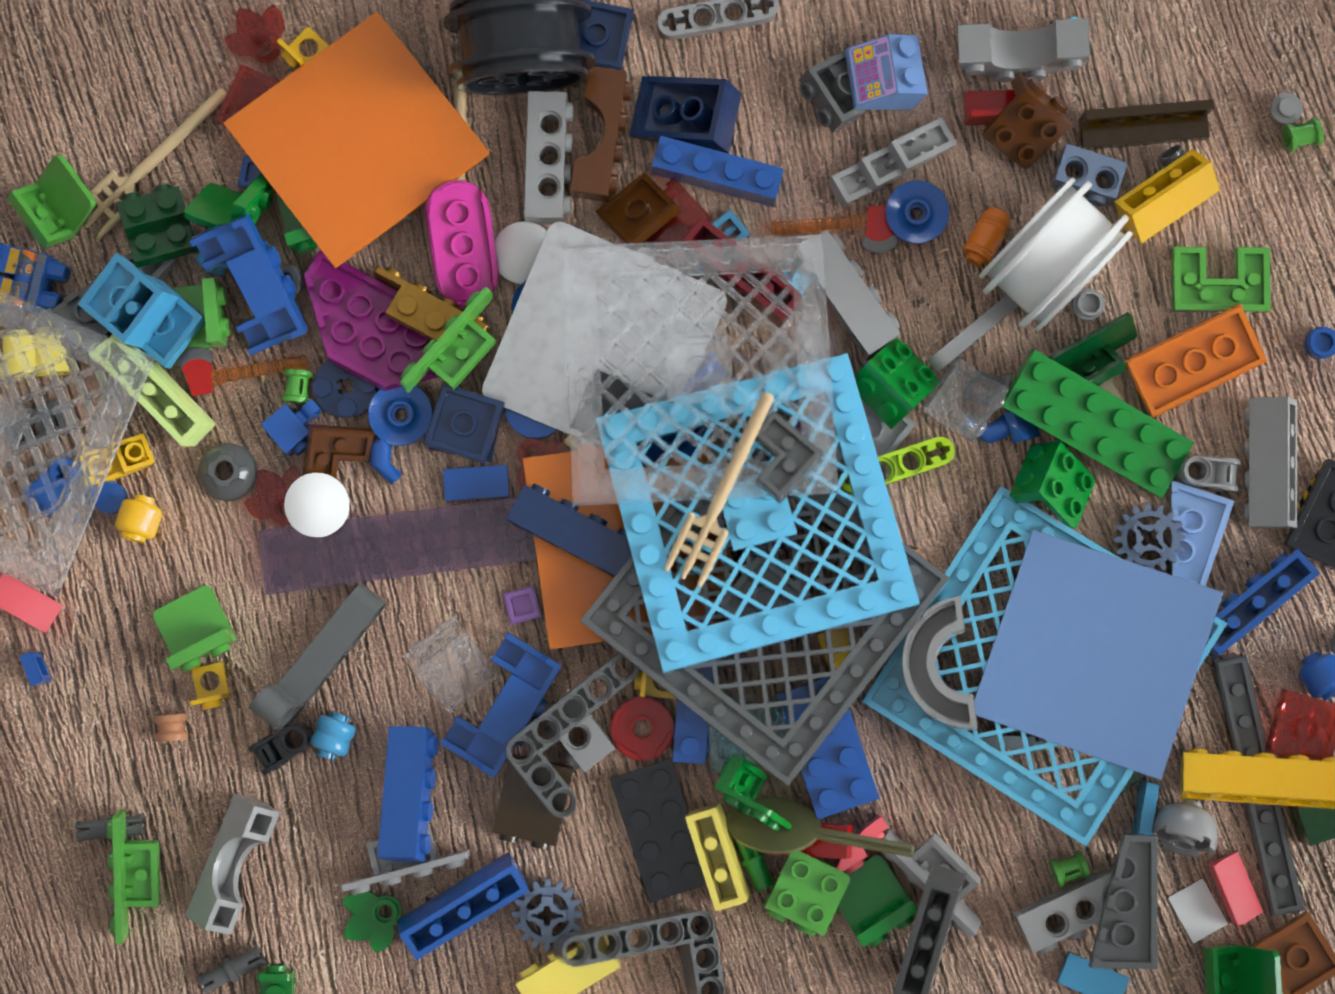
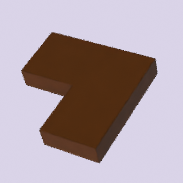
M309 424L302 476L310 473H324L336 479L339 460L370 462L374 431L372 428Z

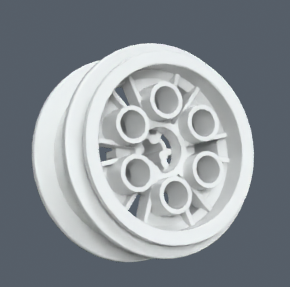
M1072 177L978 276L982 280L987 275L992 280L983 289L985 295H988L997 285L1027 313L1018 323L1020 328H1024L1029 322L1035 320L1038 324L1034 327V330L1040 331L1102 269L1133 234L1130 231H1127L1125 234L1119 231L1128 221L1126 215L1121 216L1112 224L1083 197L1085 192L1092 186L1090 181H1087L1077 191L1072 186L1076 182Z

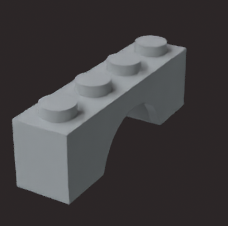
M234 793L185 914L187 918L204 930L231 935L243 906L238 890V880L242 864L253 848L269 842L280 814L279 811L261 800Z

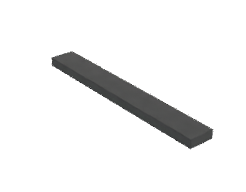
M1241 655L1212 661L1232 751H1238L1242 753V756L1255 757V754L1269 753L1247 656ZM1244 803L1269 915L1274 917L1304 910L1281 805Z

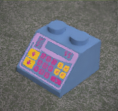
M888 34L846 48L845 57L854 109L912 110L928 94L918 35Z

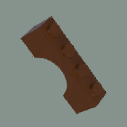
M592 67L588 70L590 78L586 82L585 104L601 117L605 125V133L601 143L592 153L574 160L570 193L571 197L607 202L609 201L610 193L616 194L618 175L613 174L615 162L621 163L623 144L618 143L619 132L626 131L628 113L623 112L624 101H630L632 82H627V71Z

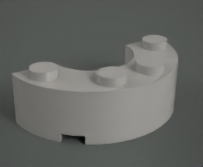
M1088 18L1055 20L1048 26L1025 31L998 30L993 28L990 23L958 25L959 66L969 76L995 77L996 82H1010L1021 73L1028 80L1034 78L1039 81L1045 79L1046 74L1063 70L1073 71L1081 69L1082 63L1090 57Z
M957 596L936 603L927 609L915 622L904 643L902 668L911 696L929 717L951 728L977 730L973 694H962L952 690L941 680L937 671V656L943 644L953 636L965 633L961 597Z

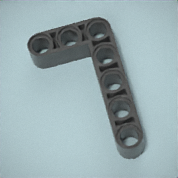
M360 583L280 682L265 686L251 702L249 709L273 729L289 726L383 611L387 603L363 583Z
M621 654L610 658L506 743L505 754L508 760L546 808L556 817L570 816L576 809L577 799L542 752L638 675L639 668L631 663L632 670L628 676L620 677L616 673V662L621 658L626 659ZM594 679H601L606 684V692L600 698L593 697L589 691V685ZM570 699L578 701L581 706L580 714L575 718H568L563 712L565 702ZM543 720H550L555 725V733L548 739L541 738L537 733L538 724ZM522 740L529 745L530 751L526 758L518 760L512 756L511 748L515 742ZM537 767H546L550 773V778L544 785H536L532 781V772ZM558 793H566L570 798L569 807L564 811H557L552 806L553 797Z
M684 909L566 933L559 936L553 945L555 958L559 962L572 967L585 966L680 945L687 994H701V988L706 982L710 984L709 994H725L715 922L709 913L702 910ZM698 916L700 927L693 933L691 922ZM667 922L670 926V933L665 939H662L660 929ZM634 929H637L639 931V940L632 946L629 941V935ZM606 935L609 940L608 947L605 951L600 952L598 941L602 936ZM574 941L577 944V953L573 958L569 959L566 955V948ZM703 949L705 959L702 964L698 965L696 955Z

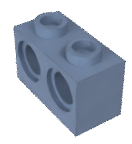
M1066 144L1060 151L1050 187L1056 188V192H1058L1071 179L1065 172V167L1071 166L1079 172V179H1075L1076 182L1072 186L1078 191L1087 181H1090L1092 186L1085 192L1083 197L1087 198L1094 206H1110L1117 199L1128 163ZM1096 177H1105L1109 182V189L1100 188L1096 183Z

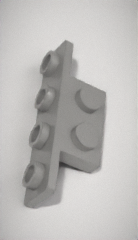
M428 826L427 834L430 835L431 847L429 854H425V863L387 862L377 857L379 839L366 843L374 874L344 882L340 885L341 892L350 890L351 895L364 893L370 890V884L381 881L383 887L402 882L401 876L411 873L414 874V878H420L433 874L432 868L445 865L446 870L465 865L464 859L471 856L470 849L438 857L431 826Z
M888 830L882 838L904 843L892 830ZM933 833L914 850L913 857L883 852L889 861L895 862L905 872L907 879L912 884L919 886L923 891L934 864L966 874L952 922L959 931L965 932L970 938L977 934L982 921L961 899L979 885L981 878L936 833Z

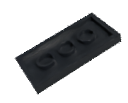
M669 758L610 778L649 902L652 903L706 885L685 819L689 811L672 759Z

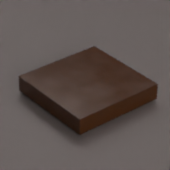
M644 172L595 212L610 230L633 251L678 215L681 210Z

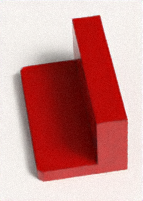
M1014 90L964 92L965 126L989 125L1016 97Z

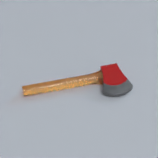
M886 205L867 206L865 212L853 216L770 222L771 234L824 231L826 229H863L865 234L862 247L872 253L888 252L898 244L895 234L891 231L886 221Z
M195 347L184 351L177 359L187 379L192 396L213 393L214 387L226 382L284 372V369L308 367L306 355H300L230 369L212 370L213 352L205 348Z

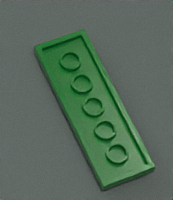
M1035 349L1029 351L999 404L1004 409L1160 498H1163L1194 444L1188 438Z

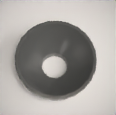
M224 443L211 448L203 456L199 465V479L203 488L209 495L222 501H235L245 497L255 486L258 477V467L253 455L242 446L232 443ZM223 461H228L233 466L234 472L227 480H220L215 473L217 465Z

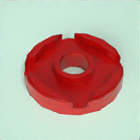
M634 697L624 701L615 710L610 722L611 737L615 747L624 756L636 761L650 760L660 756L669 747L674 735V721L669 710L660 701L651 697ZM639 719L649 721L652 727L651 733L644 738L636 736L633 732L635 721Z

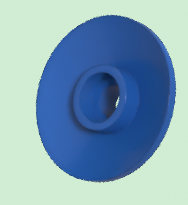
M920 180L909 181L898 186L890 195L885 209L886 221L891 231L901 240L912 244L926 243L938 237L945 229L949 219V205L945 195L935 185ZM914 209L921 212L922 217L918 220L913 219L910 215V212Z
M417 386L409 393L403 390L402 387L387 391L380 389L373 396L368 409V419L374 433L381 440L385 439L388 444L396 446L410 445L420 440L427 433L433 415L429 398ZM402 409L406 410L408 413L407 418L399 421L396 417L397 412Z

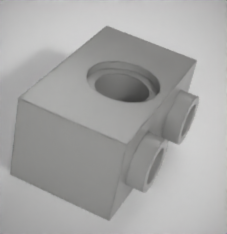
M574 699L563 707V712L568 718L577 717L581 711L579 702ZM592 714L575 726L586 730L588 735L586 743L582 745L574 744L570 740V731L555 742L556 745L562 742L568 750V753L565 754L568 762L575 770L581 768L584 773L616 749L612 740ZM545 720L549 725L545 731L552 737L555 733V725L550 720Z

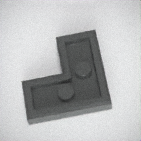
M773 410L763 421L755 441L775 458L755 479V483L778 503H781L823 457L824 452Z

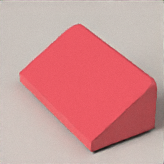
M1238 851L1207 863L1232 924L1236 926L1243 925L1263 913Z

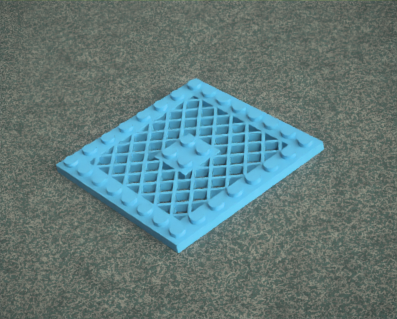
M848 353L596 419L663 673L920 604ZM769 392L774 397L769 408L772 409L771 413L773 410L776 413L779 410L793 418L791 425L794 428L800 422L814 430L809 438L812 443L818 433L834 443L827 455L824 454L820 459L823 462L816 474L808 472L805 476L811 483L804 495L794 489L789 493L792 497L800 500L792 514L787 497L781 503H778L755 483V479L762 472L748 464L755 449L771 458L767 466L775 457L754 440L722 509L725 525L729 533L712 570L718 560L734 570L726 583L710 574L708 575L706 580L722 588L715 603H712L698 595L702 587L697 586L693 592L678 583L688 556L685 560L677 556L675 562L682 566L674 580L671 570L669 569L666 572L664 568L667 557L670 554V549L676 541L688 513L691 512L696 517H701L693 512L700 498L702 497L709 502L712 501L713 496L706 493L705 489L712 477L721 481L723 475L716 472L723 458L731 460L733 455L728 452L735 438L741 439L742 434L739 431L746 419H750L761 394ZM824 395L826 403L816 397ZM804 400L798 412L784 406ZM809 402L825 411L818 424L802 416ZM829 414L835 434L822 427ZM741 417L735 429L722 423L726 420ZM710 425L703 438L690 431ZM715 427L731 435L723 449L708 441ZM678 433L671 446L658 439ZM684 435L699 443L691 457L676 449ZM646 442L639 454L637 444ZM652 443L667 451L660 465L645 458ZM837 445H839L844 465L831 458ZM703 447L719 454L712 468L696 461ZM672 455L687 463L680 477L664 469ZM642 464L656 471L648 485ZM827 464L843 473L836 486L819 478ZM692 466L708 474L700 489L685 481ZM744 469L757 476L737 482ZM660 475L676 483L668 497L653 489ZM846 476L848 477L853 496L839 489ZM815 484L832 492L824 506L808 498ZM680 486L696 494L689 508L673 500ZM650 495L664 502L657 516L655 515ZM835 495L852 504L844 518L828 509ZM804 503L820 512L813 526L797 518ZM669 505L684 513L677 528L661 520ZM855 507L857 508L862 528L849 521ZM824 515L840 523L833 538L817 529ZM795 525L809 532L801 546L787 539L797 535ZM659 526L673 534L665 548ZM844 527L861 535L853 549L837 541ZM813 535L829 543L821 558L805 549ZM686 537L685 541L694 545L695 541ZM864 539L866 540L871 559L857 552ZM729 540L733 552L745 549L738 563L722 555ZM777 541L769 555L755 547ZM781 543L797 551L790 566L774 558ZM705 545L701 548L707 554H710L712 550ZM833 546L849 555L842 569L826 561ZM749 552L766 560L758 575L742 566ZM801 555L818 563L810 578L794 569ZM853 558L869 566L862 581L846 572ZM770 563L786 572L778 586L762 578ZM694 565L690 570L699 576L702 572L701 569ZM822 566L838 575L831 589L814 581ZM738 571L754 580L746 595L730 586ZM875 571L877 581L867 583L872 572ZM790 575L806 583L799 598L782 589ZM842 578L856 585L855 587L835 592ZM758 583L774 591L767 606L750 598ZM810 586L825 594L803 600ZM676 589L690 597L683 611H681ZM726 592L743 600L735 615L719 607ZM778 595L793 602L792 604L771 609ZM695 600L710 608L702 624L686 615ZM747 603L762 611L739 617ZM715 612L729 619L728 621L707 626ZM684 621L698 629L687 631Z
M1000 486L944 573L950 579L926 608L927 610L936 603L957 596L961 597L962 607L967 602L970 618L963 619L964 625L972 623L975 640L957 644L956 636H953L951 638L953 645L941 648L939 653L954 650L958 667L940 671L937 660V671L940 678L950 674H960L963 690L956 692L962 694H971L978 691L979 686L967 688L964 671L982 668L984 674L988 661L984 659L981 644L994 642L997 636L980 639L976 622L994 619L998 633L1000 627L999 617H1003L1005 610L997 612L994 595L1012 592L1014 579L1011 568L1019 567L1022 563V560L1009 562L1006 546L1024 543L1026 551L1032 531L1036 530L1117 557L1029 502L1016 503L1009 496L1011 491ZM1011 532L1020 536L1006 540ZM1001 548L1004 564L989 567ZM1006 570L1010 586L992 589L989 573ZM984 575L987 591L971 594ZM989 596L993 613L975 616L971 600ZM1216 616L1198 670L1228 624ZM907 633L862 702L1086 847L1134 771L1096 757L1080 760L1079 752L1073 750L1075 762L1057 765L1053 747L1062 745L1046 740L1047 743L1029 747L1026 733L1022 731L1020 733L1024 748L1006 752L1002 734L1019 730L1011 727L1001 729L1000 724L994 722L996 730L979 734L977 730H972V734L967 730L951 728L935 721L922 711L911 694L908 693L909 689L902 668V655ZM977 646L980 662L962 666L959 649ZM997 735L1001 752L981 739ZM1048 748L1052 766L1034 770L1030 752ZM1025 753L1029 770L1010 759L1009 756ZM1099 762L1086 782L1082 765ZM1077 767L1081 784L1063 788L1059 770ZM1054 771L1057 788L1037 776V774ZM1081 790V792L1075 800L1067 794H1065L1067 792Z

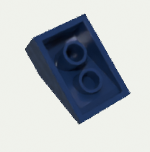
M642 76L629 136L658 143L661 135L729 154L742 93L727 79Z

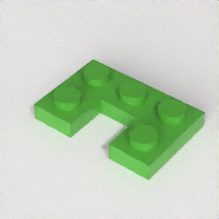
M1173 247L1171 249L1172 312H1222L1236 304H1241L1245 313H1267L1271 311L1270 248H1236L1235 279L1206 278V247Z

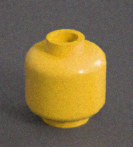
M136 494L135 499H125L122 501L115 522V528L121 532L119 537L144 544L146 539L149 540L155 537L162 516L161 509L153 505L155 499Z

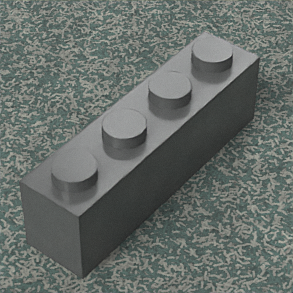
M937 864L933 865L925 884L893 994H930L966 874Z

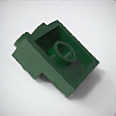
M161 184L154 189L153 193L141 196L140 193L132 192L123 196L122 201L116 202L137 268L199 252L197 246L192 247L189 242L194 233L190 220L184 217V209L186 207L179 186L172 187L170 184Z

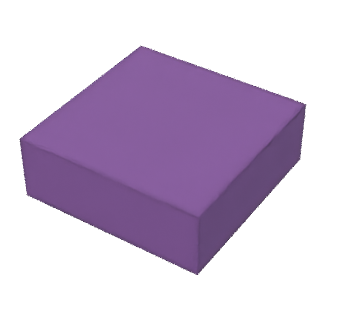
M535 586L503 594L511 625L542 617Z

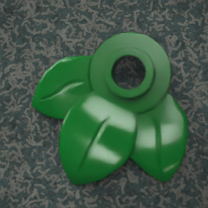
M370 891L356 895H347L342 900V903L353 915L346 924L344 938L354 941L369 939L375 953L387 948L394 939V925L398 923L397 920L402 916V905L399 900L391 895H381L378 897ZM383 905L391 907V916L386 917L382 915L381 907Z

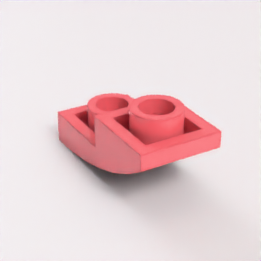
M3 572L0 577V608L47 633L63 605Z
M877 814L859 828L855 834L882 839L885 836L883 831L889 827L883 817ZM852 846V858H837L834 865L838 870H846L850 874L864 865L863 859L868 855L863 848Z

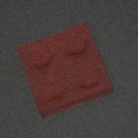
M1281 689L1264 751L1286 758L1292 755H1303L1313 761H1322L1323 758L1332 757L1335 749V704L1287 689Z

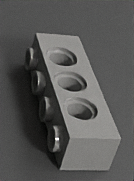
M528 91L524 206L526 222L553 224L555 222H564V215H570L571 197L565 196V184H571L572 166L566 165V153H572L573 136L567 133V122H573L574 107L573 102H568L566 92ZM548 121H554L559 124L558 129L553 133L544 132L542 126ZM547 152H553L558 155L557 161L551 165L542 163L541 158ZM546 183H552L557 186L556 192L551 196H544L540 193L541 187Z
M1114 865L1091 875L1089 879L1078 881L1012 912L1027 948L1033 953L1038 951L1039 954H1044L1057 947L1056 942L1068 938L1069 941L1075 940L1087 933L1085 929L1095 924L1099 926L1105 903V893L1109 887ZM1082 900H1087L1090 906L1088 913L1081 917L1077 916L1075 912L1076 905ZM1052 914H1058L1060 916L1059 926L1054 930H1047V918Z

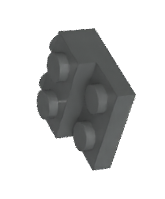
M845 50L807 69L799 79L801 95L807 101L812 100L818 110L817 119L823 127H829L832 133L851 124L862 114L871 110L854 109Z

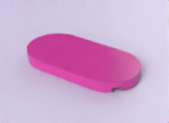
M464 180L443 182L430 193L425 205V220L434 281L442 297L452 300L458 307L466 308V301L475 291L481 292L484 287H487L493 292L499 281L490 206L486 196L472 183Z

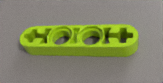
M935 437L878 456L879 463L885 464L889 470L888 477L884 480L885 484L888 485L942 467L954 458L955 449L949 439ZM936 445L938 449L944 448L945 454L941 458L940 456H934L926 460L924 454L935 450ZM905 453L913 454L917 458L918 464L915 470H908L904 467L902 458ZM842 472L838 473L836 477V484L839 481L841 475L843 474ZM844 480L839 489L853 496L850 485H846Z

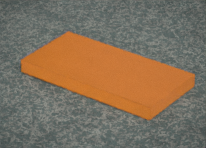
M1236 304L1124 360L1129 377L1146 413L1152 418L1268 362L1241 304Z

